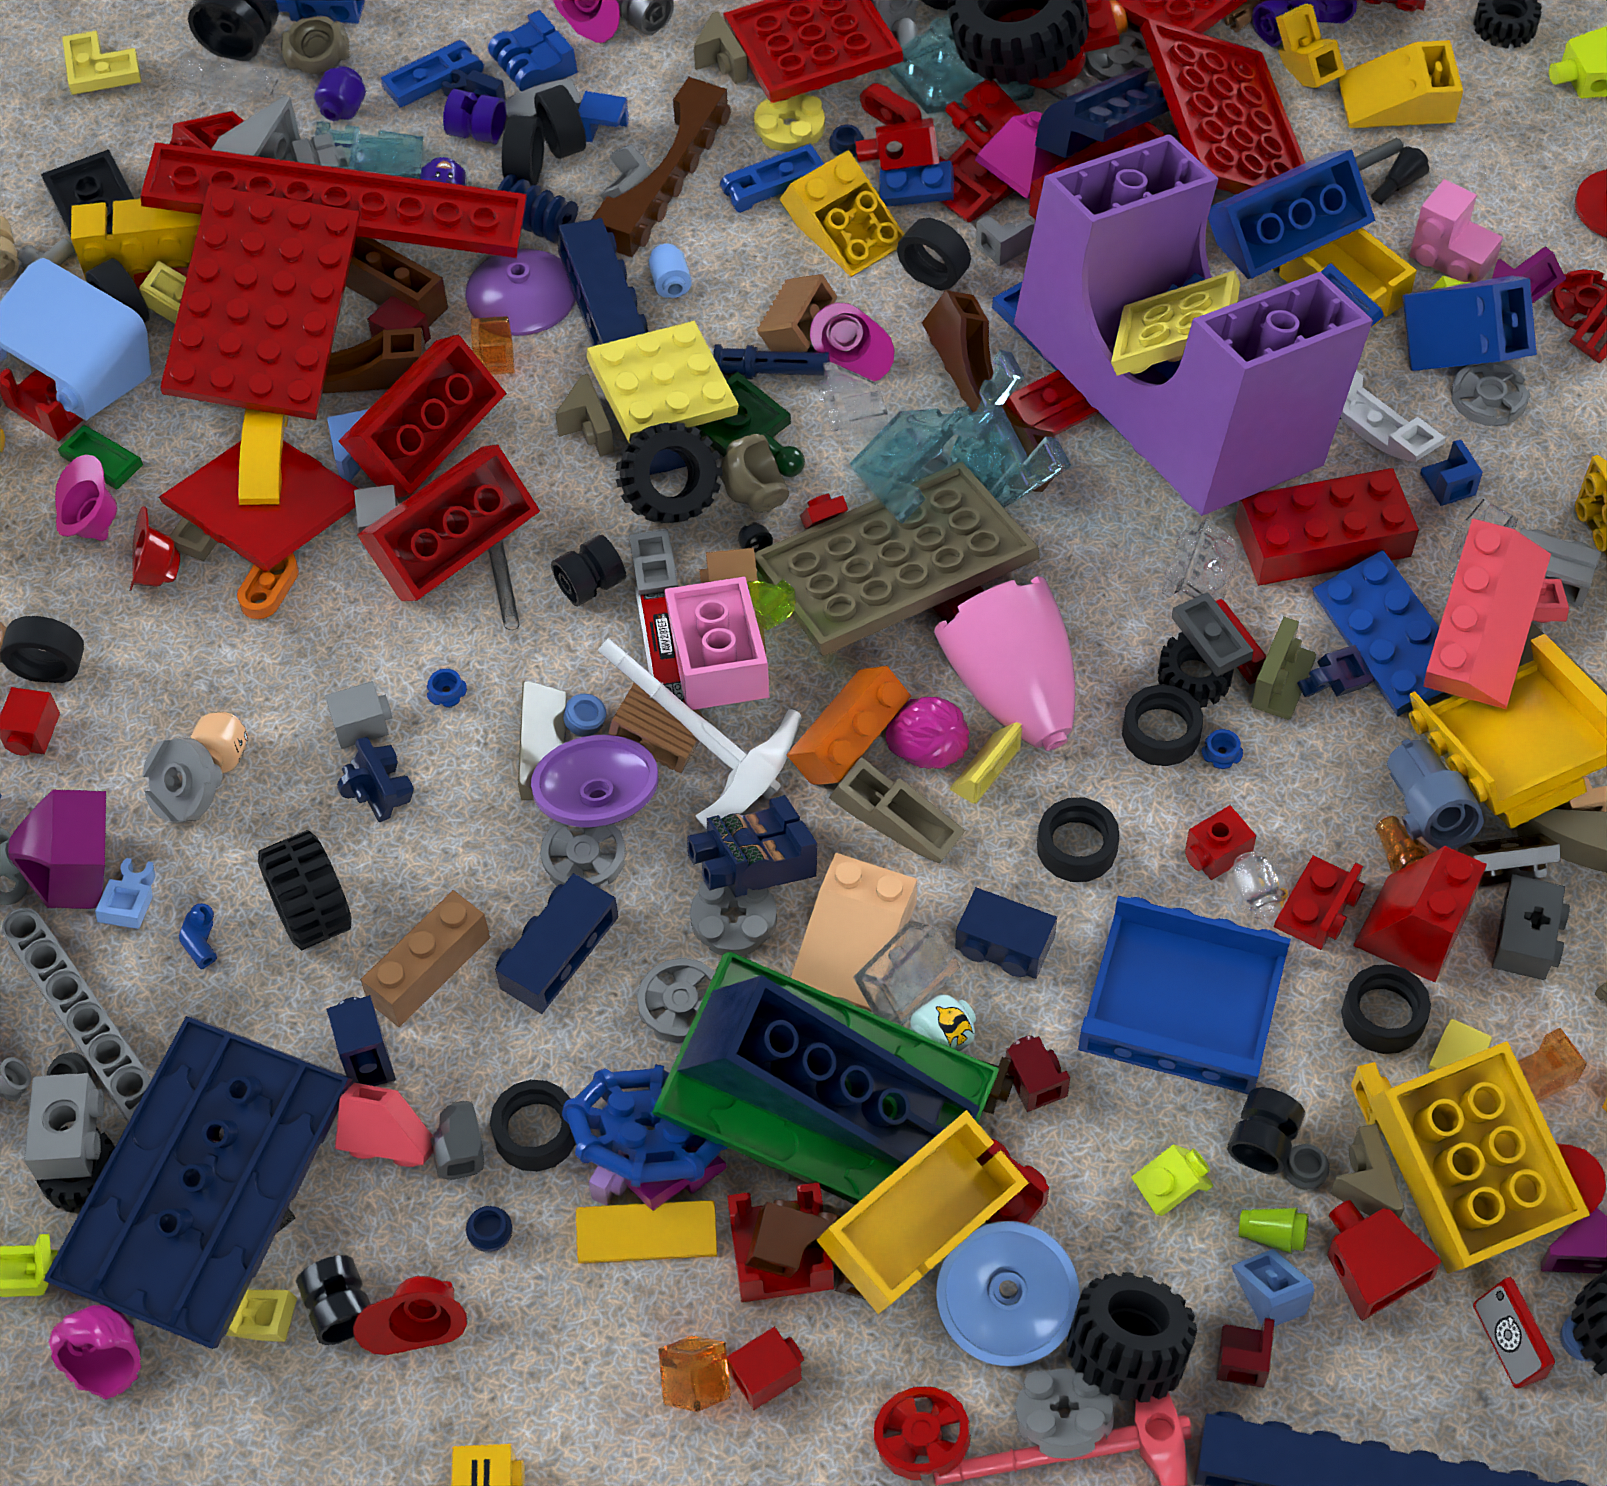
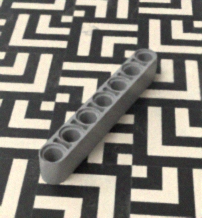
M28 907L13 910L5 917L2 925V930L8 943L128 1123L150 1084L151 1077L40 914ZM33 932L29 936L22 938L25 934ZM54 962L50 967L42 969L46 964ZM75 993L71 998L62 1000L65 996ZM97 1024L92 1030L83 1032L88 1026ZM119 1056L114 1062L104 1064L109 1058ZM141 1088L136 1095L126 1097L127 1093L131 1090Z

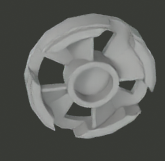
M1130 30L1119 36V45L1087 52L1086 67L1090 75L1095 79L1096 74L1107 80L1132 69L1134 64L1150 69L1151 74L1155 70L1143 35ZM1136 41L1145 47L1144 53L1135 55V51L1131 46Z
M1502 362L1486 363L1485 366L1473 367V365H1465L1459 370L1451 387V397L1459 413L1470 421L1485 426H1502L1514 422L1525 412L1530 398V390L1525 388L1523 385L1525 378L1515 368ZM1482 373L1483 378L1480 379L1475 374ZM1510 380L1519 392L1507 393L1505 382ZM1474 398L1475 400L1469 403L1460 399ZM1503 403L1511 409L1510 415L1503 418H1497L1494 408L1499 407Z
M557 822L550 827L542 839L540 856L545 871L550 875V880L556 886L559 884L564 885L573 873L584 879V871L591 870L592 868H595L599 875L586 878L585 880L593 885H601L607 880L608 884L616 880L625 864L626 847L621 831L614 824L603 827L584 828V835L575 837L567 828L570 825ZM613 836L617 845L616 853L601 854L599 843ZM567 857V859L554 866L550 861V858Z
M688 958L666 960L651 968L641 980L637 992L638 1010L642 1022L654 1030V1035L662 1040L676 1043L684 1042L690 1029L686 1018L692 1016L695 1012L698 1013L704 996L698 997L695 986L705 977L711 982L715 971L701 961ZM664 972L673 974L675 982L667 986L658 976ZM662 1008L666 1010L656 1020L649 1013Z

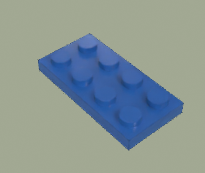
M1384 550L1312 588L1314 597L1348 646L1356 645L1375 679L1373 681L1397 717L1413 709L1410 693L1415 691L1424 702L1442 693L1441 691L1423 687L1439 626Z

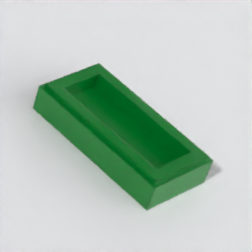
M86 425L80 427L58 448L60 456L69 462L83 455L95 456L102 464L105 483L116 490L143 466L139 456Z

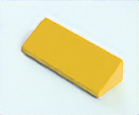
M713 1200L665 1202L654 1211L646 1204L577 1207L578 1264L717 1256L715 1202Z

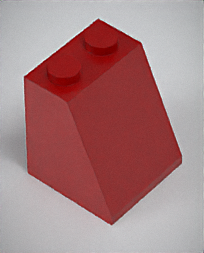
M1444 846L1389 875L1353 946L1401 968H1405L1432 982H1436L1468 916L1487 864Z

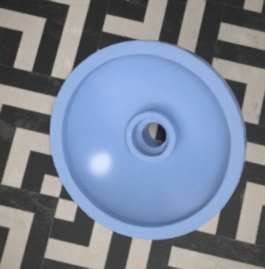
M998 1221L978 1227L945 1257L937 1280L936 1298L943 1325L952 1339L964 1351L981 1361L993 1365L1019 1366L1032 1363L1047 1356L1064 1341L1069 1334L1080 1298L1077 1273L1069 1255L1053 1237L1043 1230L1026 1223ZM1003 1281H1013L1017 1285V1292L1012 1296H1004L999 1290V1286Z

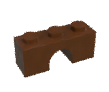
M775 1199L773 1203L766 1202L758 1212L745 1266L791 1278L799 1269L803 1251L809 1248L823 1249L816 1240L842 1216L828 1212H820L818 1216L801 1212L800 1205L788 1200ZM838 1267L839 1275L835 1291L865 1299Z

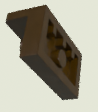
M1542 833L1471 842L1458 848V852L1487 864L1479 886L1510 882L1513 874L1532 879L1544 878L1547 876V863L1561 861L1560 844Z

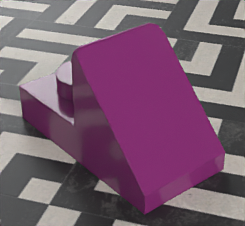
M1546 246L1515 269L1499 258L1492 279L1511 275L1530 278L1532 304L1566 279L1553 251Z

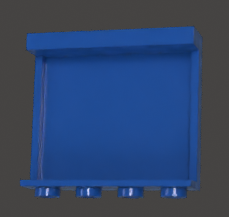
M1118 896L1114 918L1087 1016L1084 1017L1078 1050L1249 1095L1250 1091L1256 1088L1291 938L1280 936L1278 933L1268 929L1255 930L1239 926L1228 919L1218 918L1214 920L1194 915L1191 911L1184 908L1170 909L1154 905L1140 897L1126 898Z

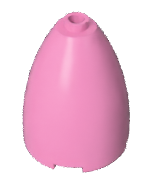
M1036 576L1031 580L1032 584L1022 586L1017 585L1015 580H1011L968 599L957 606L960 612L956 614L952 621L947 624L945 620L937 624L934 634L949 663L980 705L1004 727L1015 722L1022 724V740L1035 748L1044 746L1046 751H1051L1068 741L1067 735L1073 728L1075 675L1069 639L1060 610L1046 579Z

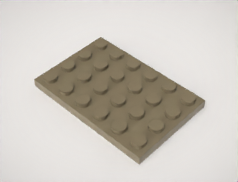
M962 461L755 552L756 569L822 656L837 651L1040 559L1036 543Z

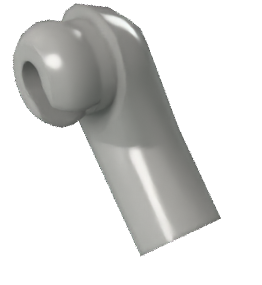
M909 18L897 20L893 24L892 31H897L895 37L903 49V57L905 59L918 48L917 25Z
M62 238L46 252L37 253L34 246L27 245L18 251L17 256L22 262L21 267L24 269L40 258L48 259L59 266L75 253V249L69 240Z

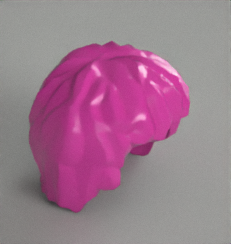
M939 697L910 699L889 722L885 732L886 742L892 753L914 766L927 769H944L948 765L957 762L958 759L964 758V753L968 750L970 742V732L964 720L963 712L955 704Z
M92 1305L81 1311L64 1316L63 1320L53 1328L48 1340L52 1360L55 1363V1367L59 1371L64 1372L66 1377L71 1382H74L77 1389L89 1391L107 1400L122 1394L138 1379L137 1372L141 1369L140 1350L136 1344L134 1325L122 1312L105 1305Z

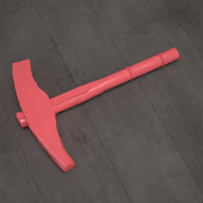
M1167 1393L1166 1397L1159 1400L1151 1396L1149 1402H1139L1136 1398H1133L1135 1404L1134 1425L1112 1429L1107 1439L1104 1435L1101 1440L1095 1443V1450L1087 1455L1076 1458H1055L1041 1453L1039 1445L1017 1450L1011 1448L1007 1452L965 1459L951 1472L940 1477L937 1471L933 1473L935 1486L957 1481L964 1483V1480L1010 1471L1016 1473L1017 1470L1056 1462L1090 1459L1139 1449L1142 1459L1157 1479L1159 1486H1188L1184 1440L1191 1439V1423L1186 1415L1177 1416L1169 1393Z

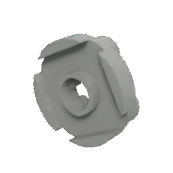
M174 738L172 740H163L152 748L144 764L143 777H149L150 791H144L146 800L153 812L164 820L183 822L199 820L210 807L216 788L222 782L221 768L213 763V759L205 746L195 739ZM178 772H181L183 777V783L180 788L178 787L180 782L177 776Z
M702 881L699 885V891L691 903V926L697 939H700L714 953L723 956L724 953L733 952L744 956L759 949L758 946L774 933L777 924L776 902L768 888L761 890L748 889L747 895L735 898L728 886L709 891L704 881ZM737 907L739 911L745 912L746 915L739 916L738 922L730 923L728 916H722L723 912L729 911V908Z
M1074 1369L1032 1372L1025 1378L1024 1388L1017 1397L1016 1418L1020 1435L1027 1443L1028 1437L1033 1443L1039 1445V1451L1050 1457L1076 1458L1087 1455L1095 1450V1443L1101 1440L1104 1435L1107 1439L1113 1428L1114 1414L1111 1394L1107 1396L1099 1392L1100 1388L1096 1385L1089 1386L1082 1380L1084 1374L1075 1372ZM1060 1408L1073 1409L1070 1412L1069 1418H1060V1413L1056 1410Z

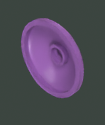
M519 248L517 258L496 255L490 257L474 270L466 286V302L472 316L487 329L505 335L522 336L545 331L562 321L571 311L576 301L561 259L551 253L536 249Z
M592 735L568 741L545 755L533 772L531 789L536 805L551 819L570 826L594 828L618 823L642 809L655 794L659 775L653 755L638 742L614 735Z

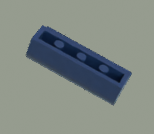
M1133 68L1050 105L1041 116L1035 146L1067 158L1082 151L1097 140L1105 142L1170 111L1161 85L1157 82H1148L1150 69Z

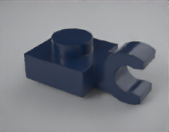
M453 69L451 74L455 84L446 81L442 82L443 94L448 97L453 89L473 92L477 98L481 95H489L506 100L502 80L472 70L467 75L461 70Z
M1352 645L1325 654L1317 661L1320 667L1310 671V677L1300 680L1297 684L1304 697L1317 694L1330 686L1336 697L1365 688L1375 679L1356 645Z

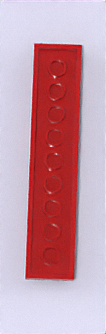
M155 142L140 199L141 206L202 215L208 185L359 211L360 222L356 235L359 237L517 258L527 194Z

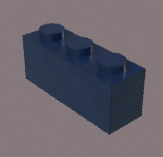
M573 873L564 885L559 884L552 891L548 905L540 915L533 916L527 922L523 929L522 937L512 949H506L499 957L495 969L499 988L540 1014H543L619 918L616 897Z

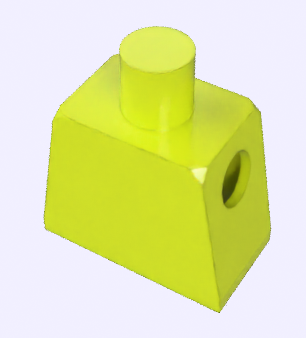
M1607 26L1571 38L1566 43L1562 61L1550 64L1549 77L1552 84L1557 85L1571 82L1580 98L1607 96Z

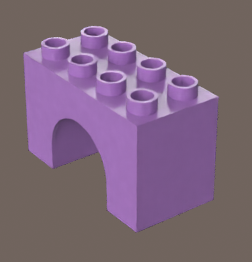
M1171 134L1044 177L1014 325L1041 351L1043 357L1052 363L1086 397L1088 403L1097 409L1132 444L1134 450L1144 457L1175 488L1182 499L1203 516L1324 466L1373 320L1321 272H1317L1194 318L1182 360L1171 379L1166 378L1152 366L1141 373L1131 374L1128 372L1117 376L1111 360L1123 307L1165 293L1172 284L1181 288L1194 272L1204 279L1212 278L1206 254V225L1219 178Z

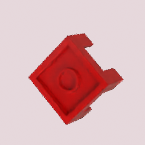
M9 368L4 369L0 373V394L5 406L58 442L84 420L76 414L64 410L63 404L58 402L56 398L55 380L37 369L18 385Z
M820 1183L797 1186V1200L791 1202L800 1205L801 1212L818 1216V1213L823 1212ZM750 1193L727 1195L741 1303L834 1290L832 1259L825 1250L820 1248H809L803 1251L799 1269L791 1278L745 1266L758 1212L764 1205L752 1207Z

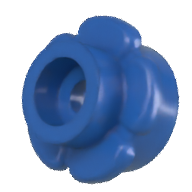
M452 669L437 670L428 680L427 689L429 692L427 693V698L434 705L443 704L444 707L455 706L460 702V697L465 696L467 692L465 681L461 680L460 675ZM449 688L450 691H449V692H443V689Z
M1226 729L1212 732L1205 739V746L1201 750L1204 760L1209 763L1212 762L1213 766L1218 769H1228L1233 763H1239L1243 757V749L1240 747L1239 737L1234 732ZM1224 749L1226 753L1222 754L1218 750Z

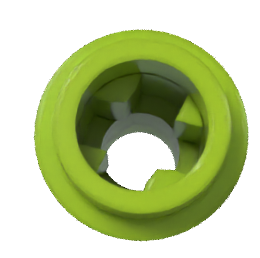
M1297 1207L1242 1209L1239 1221V1237L1248 1238V1240L1292 1254L1293 1250L1305 1251L1309 1214L1299 1213Z

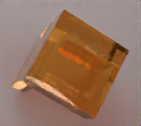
M509 317L471 319L472 351L492 375L515 373L514 347Z
M1561 1027L1545 1035L1537 1052L1517 1061L1537 1103L1577 1083L1587 1065Z
M692 1335L658 1348L662 1395L665 1405L699 1412L729 1399L730 1384L726 1359V1342Z

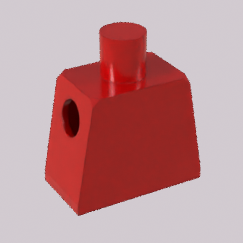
M932 118L876 127V138L855 141L858 163L880 160L881 170L939 163L935 127ZM892 141L902 144L901 148L895 152L889 151L886 147Z
M1347 1200L1336 1206L1329 1213L1328 1217L1337 1227L1340 1234L1332 1239L1327 1255L1361 1321H1364L1435 1278L1442 1261L1390 1209L1383 1208L1365 1219L1351 1200Z

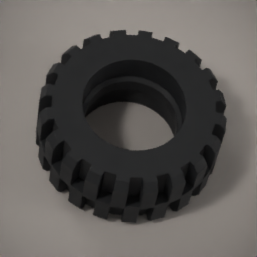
M1086 0L948 1V15L960 60L964 61L965 66L971 72L979 73L981 78L992 81L993 78L997 79L999 84L1010 85L1012 81H1018L1019 85L1029 84L1031 79L1038 78L1040 81L1048 78L1049 73L1054 70L1058 73L1066 67L1068 59L1072 61L1076 57L1088 36L1089 16ZM1016 10H1040V12L1025 20L1017 22L997 21L1002 16Z

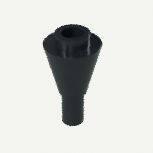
M1403 147L1388 172L1385 181L1371 194V198L1382 205L1395 191L1427 175L1430 169L1426 154L1418 148Z

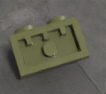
M1283 616L1258 675L1251 707L1289 720L1292 718L1302 694L1297 682L1309 677V672L1316 659V653L1301 648L1302 640L1296 638L1299 621Z

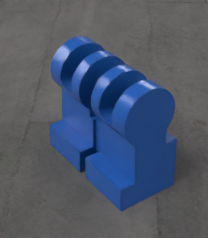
M540 9L528 15V23L511 32L502 31L497 33L488 44V52L491 57L498 62V65L515 82V85L521 92L544 83L562 80L578 73L574 48L558 30L556 31L554 25Z

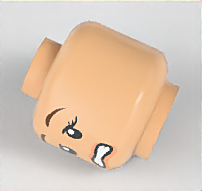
M227 712L208 713L199 719L190 738L204 745L209 751L213 763L221 768L222 773H227L239 764L247 746L248 733L245 726L236 716Z

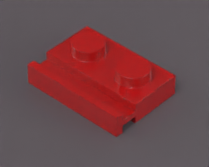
M1059 370L1009 394L1005 400L1008 407L1024 422L1040 430L1051 431L1054 436L1099 413Z

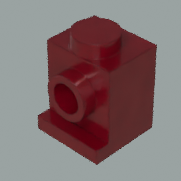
M1033 1036L1022 1037L1012 1043L1009 1048H1006L1005 1058L1011 1059L1008 1075L1015 1077L1013 1085L1026 1112L1068 1097L1070 1076L1067 1071L1061 1072V1066L1055 1052L1052 1049L1046 1050L1040 1036L1035 1038Z

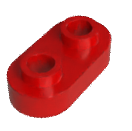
M872 83L860 93V103L864 111L885 125L922 119L921 110L915 103L904 99L885 85Z

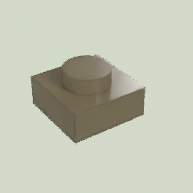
M184 517L169 535L174 540L178 552L201 561H205L218 543Z

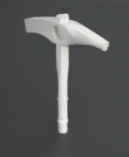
M608 638L597 650L615 665L614 668L617 667L650 695V698L657 701L701 743L733 769L728 776L725 790L719 799L695 816L706 829L707 818L719 815L722 819L729 814H741L761 795L769 799L778 791L781 785L775 778L782 770L787 760L786 754L791 750L802 719L799 712L788 709L780 726L769 740L745 754L711 723L689 708L663 685V682L660 683L631 658L628 652H624L612 640Z

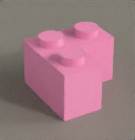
M1443 179L1421 206L1409 256L1416 259L1421 265L1439 270L1453 279L1462 282H1477L1483 279L1497 261L1503 237L1470 221L1477 194Z

